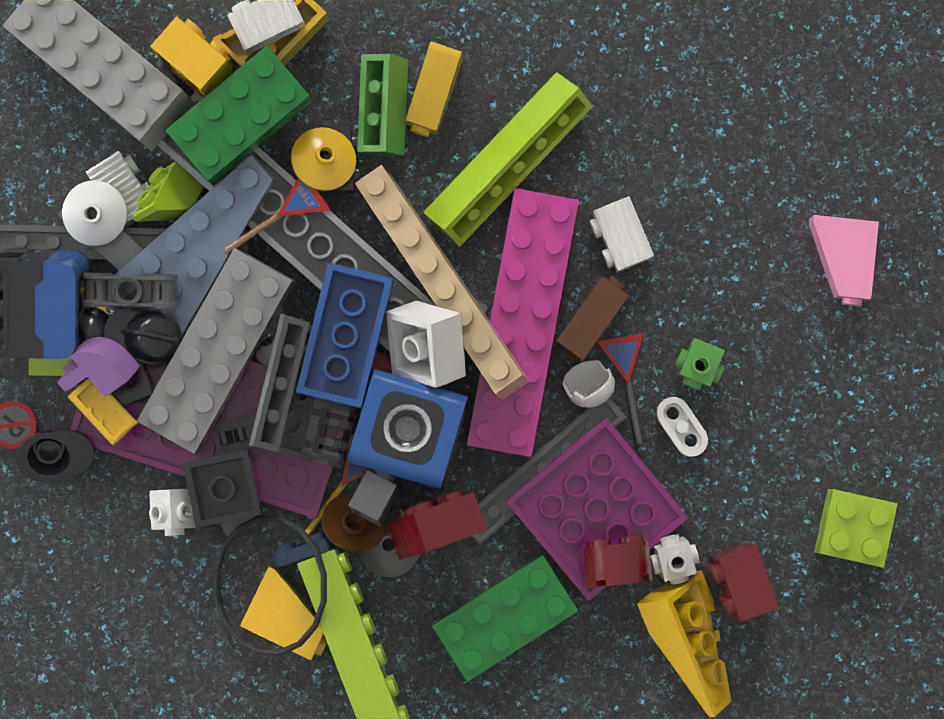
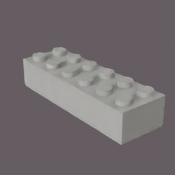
M24 0L2 25L17 40L151 152L166 136L167 132L165 130L182 117L194 103L179 86L74 0Z
M234 248L137 422L194 454L200 452L293 287L295 280L242 250Z

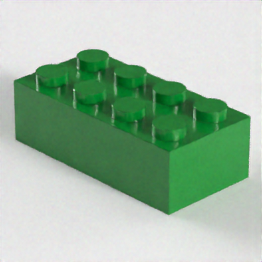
M266 45L165 131L207 181L213 185L308 106L312 100L305 89Z
M540 555L432 624V627L468 682L569 618L578 610L545 557Z

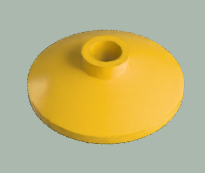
M314 128L306 131L296 140L291 152V164L298 179L306 186L315 190L330 191L343 186L351 178L356 166V154L351 142L340 132L330 128ZM320 152H329L331 158L328 160L321 158Z

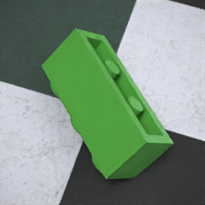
M361 54L357 152L373 156H404L408 59L393 54Z

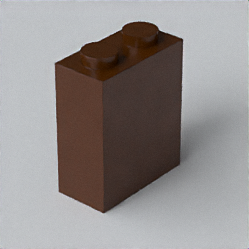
M612 276L608 280L601 277L554 345L581 363L629 295L624 292L627 287Z

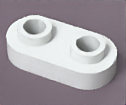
M678 397L664 399L657 407L656 417L676 449L681 454L689 457L701 454L707 447L708 437L689 406ZM670 407L676 408L678 411V417L675 420L667 417L666 412ZM688 434L696 437V444L693 447L685 444V437Z

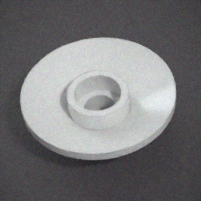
M83 182L74 187L67 195L62 209L63 222L69 234L80 243L90 246L105 245L115 240L126 225V202L121 193L114 186L106 182ZM90 207H94L97 210V216L93 220L87 216V210Z

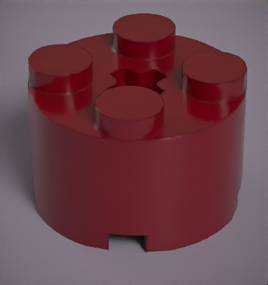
M643 535L618 538L619 544L611 545V539L586 542V548L582 549L587 588L652 581L648 541H644Z

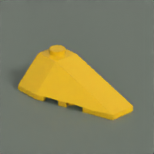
M696 571L697 574L690 575V580L679 584L667 583L655 588L637 605L649 634L709 718L719 714L731 702L725 663L719 660L716 642L721 641L719 630L713 629L711 611H715L714 600L703 572Z

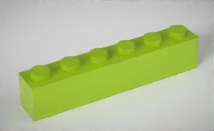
M556 72L423 213L443 234L460 247L589 112L593 105L579 87Z

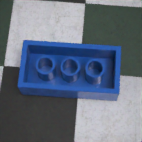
M328 262L296 393L362 410L394 285L393 278Z

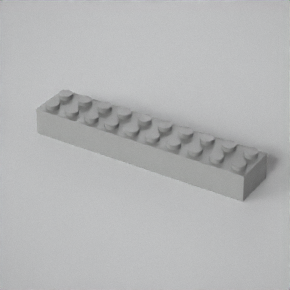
M197 92L190 97L194 103L187 111L203 99ZM168 133L157 145L208 191L212 190L250 155H254L274 178V182L247 225L251 229H254L280 211L296 182L291 175L258 147L215 184L211 185ZM330 210L284 216L257 234L320 291L329 262L393 278L394 285L387 311L413 301L436 306L435 303ZM386 315L379 343L390 352Z

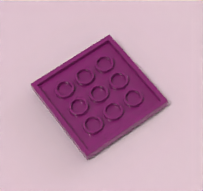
M606 417L505 500L588 601L607 586L587 588L582 549L586 548V542L611 539V545L619 544L618 538L643 535L644 541H648L650 551L660 542L661 538L669 535L689 518Z

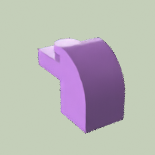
M93 337L85 340L70 356L72 359L63 367L66 373L57 383L67 392L88 377L106 397L126 383L140 365L119 343L104 337Z

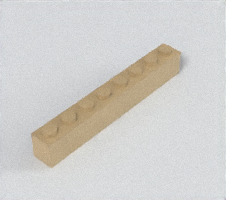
M380 165L357 181L355 185L435 305L461 313L463 346L494 393L504 400L529 383L530 380L392 175Z

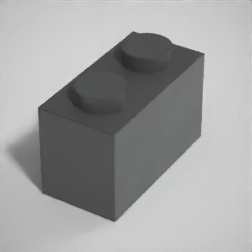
M367 470L348 505L351 511L382 527L399 495V490L394 481L395 478L383 472L376 471L374 474Z

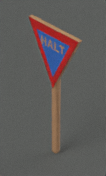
M297 178L280 211L225 247L224 253H230L234 248L239 247L284 216L329 211L330 208L317 190L306 186Z

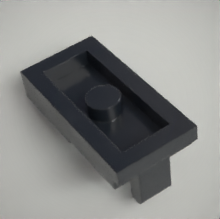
M256 414L215 424L222 455L255 448L249 446Z

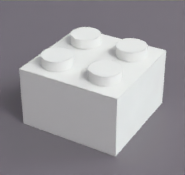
M413 301L386 311L392 374L435 388L466 376L461 313L419 301Z

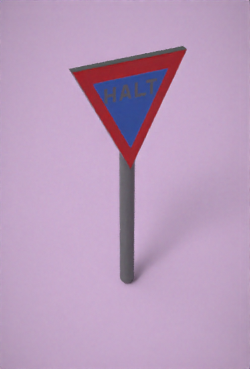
M644 333L596 341L625 380L637 445L642 444V437L631 376Z

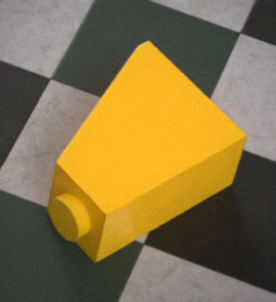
M432 41L430 42L406 117V125L411 126V132L423 137H428L430 133L437 135L462 65L461 51Z
M269 566L240 626L282 647H286L297 642L313 624L315 614L277 568ZM320 623L308 640L301 647L292 650V652L309 660H312L315 654L322 655L327 645V640Z

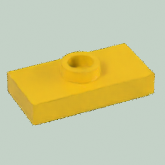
M89 378L67 396L112 445H115L138 424L134 417L111 393L104 397Z

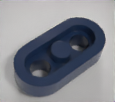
M324 532L310 536L319 548L320 553L338 548L327 538ZM295 541L276 547L278 554L272 555V558L277 568L314 556V553L308 544L296 547Z

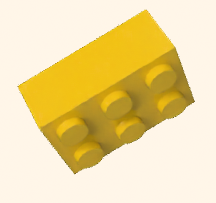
M176 16L150 47L168 69L204 98L234 73L232 69L234 64L230 61L231 58L227 55L228 53L214 40L209 43L206 40V37L202 34L203 31L190 19L183 22Z

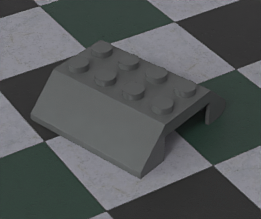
M281 314L249 446L343 469L346 455L322 450L321 448L322 445L347 450L349 443L336 438H325L324 433L326 425L336 427L339 430L352 431L353 423L330 418L329 415L331 413L355 419L357 408L296 393L312 325H309L310 322Z

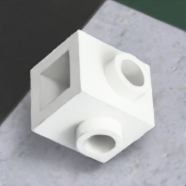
M188 489L150 491L149 515L151 530L165 529V536L185 535L184 528H196Z
M670 535L663 537L653 547L654 555H650L654 574H660L665 582L670 581L671 584H679L690 580V575L697 574L695 564L700 563L696 546L695 544L690 545L684 536ZM675 557H681L683 560L680 564H671Z

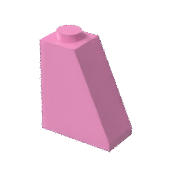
M813 215L809 218V227L833 297L835 299H842V305L861 307L862 301L867 302L871 300L879 222Z

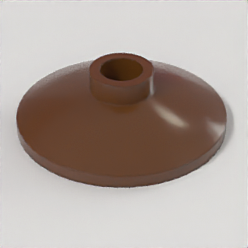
M354 494L338 496L327 504L322 515V528L327 538L337 547L350 552H363L377 546L385 535L386 519L382 527L351 511L348 505ZM348 526H353L357 530L349 529Z

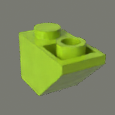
M177 162L165 168L159 167L149 177L148 181L151 184L138 198L136 204L139 206L132 218L137 222L174 220L195 205L204 186Z

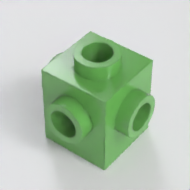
M692 339L688 350L681 349L675 367L680 368L677 376L684 378L682 384L698 391L701 390L702 386L710 387L712 382L717 384L724 370V365L720 364L725 350L699 339ZM696 361H701L703 363V371H698L696 369Z

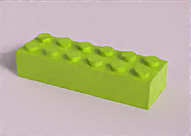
M335 548L321 554L327 572V603L320 620V625L356 718L410 719L405 704L399 706L395 697L399 695L400 691L394 675L387 676L383 666L388 662L381 643L375 645L371 635L375 633L376 629L370 613L363 614L359 604L364 601L361 589L357 582L351 583L347 573L352 570V566L346 552L340 554L339 549ZM315 557L297 563L317 613L321 601V574Z

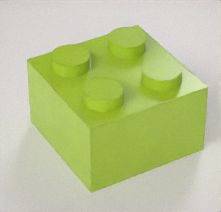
M828 489L814 553L884 568L898 503Z

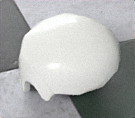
M591 360L573 366L564 375L562 383L568 397L574 404L580 407L592 408L605 403L613 394L615 379L610 369H605L599 360Z

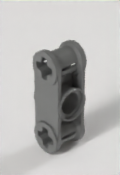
M83 273V278L86 279V300L83 301V306L85 307L141 306L156 309H174L178 306V303L174 301V282L178 280V275ZM128 281L137 287V295L133 300L127 298L123 291L124 285Z

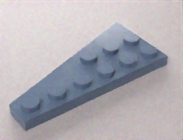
M250 155L115 274L178 275V280L174 282V301L178 303L177 308L125 307H137L164 313L177 322L183 336L231 252L228 254L224 253V248L242 237L243 231L274 182V178L254 155ZM126 282L123 288L124 294L127 298L133 300L137 295V287L132 282Z

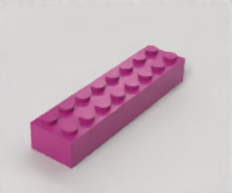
M516 188L514 190L490 322L530 382L502 400L494 393L480 372L467 446L530 458L532 456L579 200Z

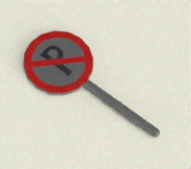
M8 401L0 404V446L6 449H18L25 440L33 437L36 433L37 420L34 412L27 405L18 401Z

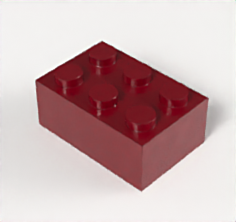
M461 490L394 513L396 520L386 523L399 560L426 553L487 531L474 492L463 496Z
M744 542L709 555L711 562L707 563L706 567L712 582L718 583L722 593L718 594L717 598L723 613L742 622L779 609L756 544Z

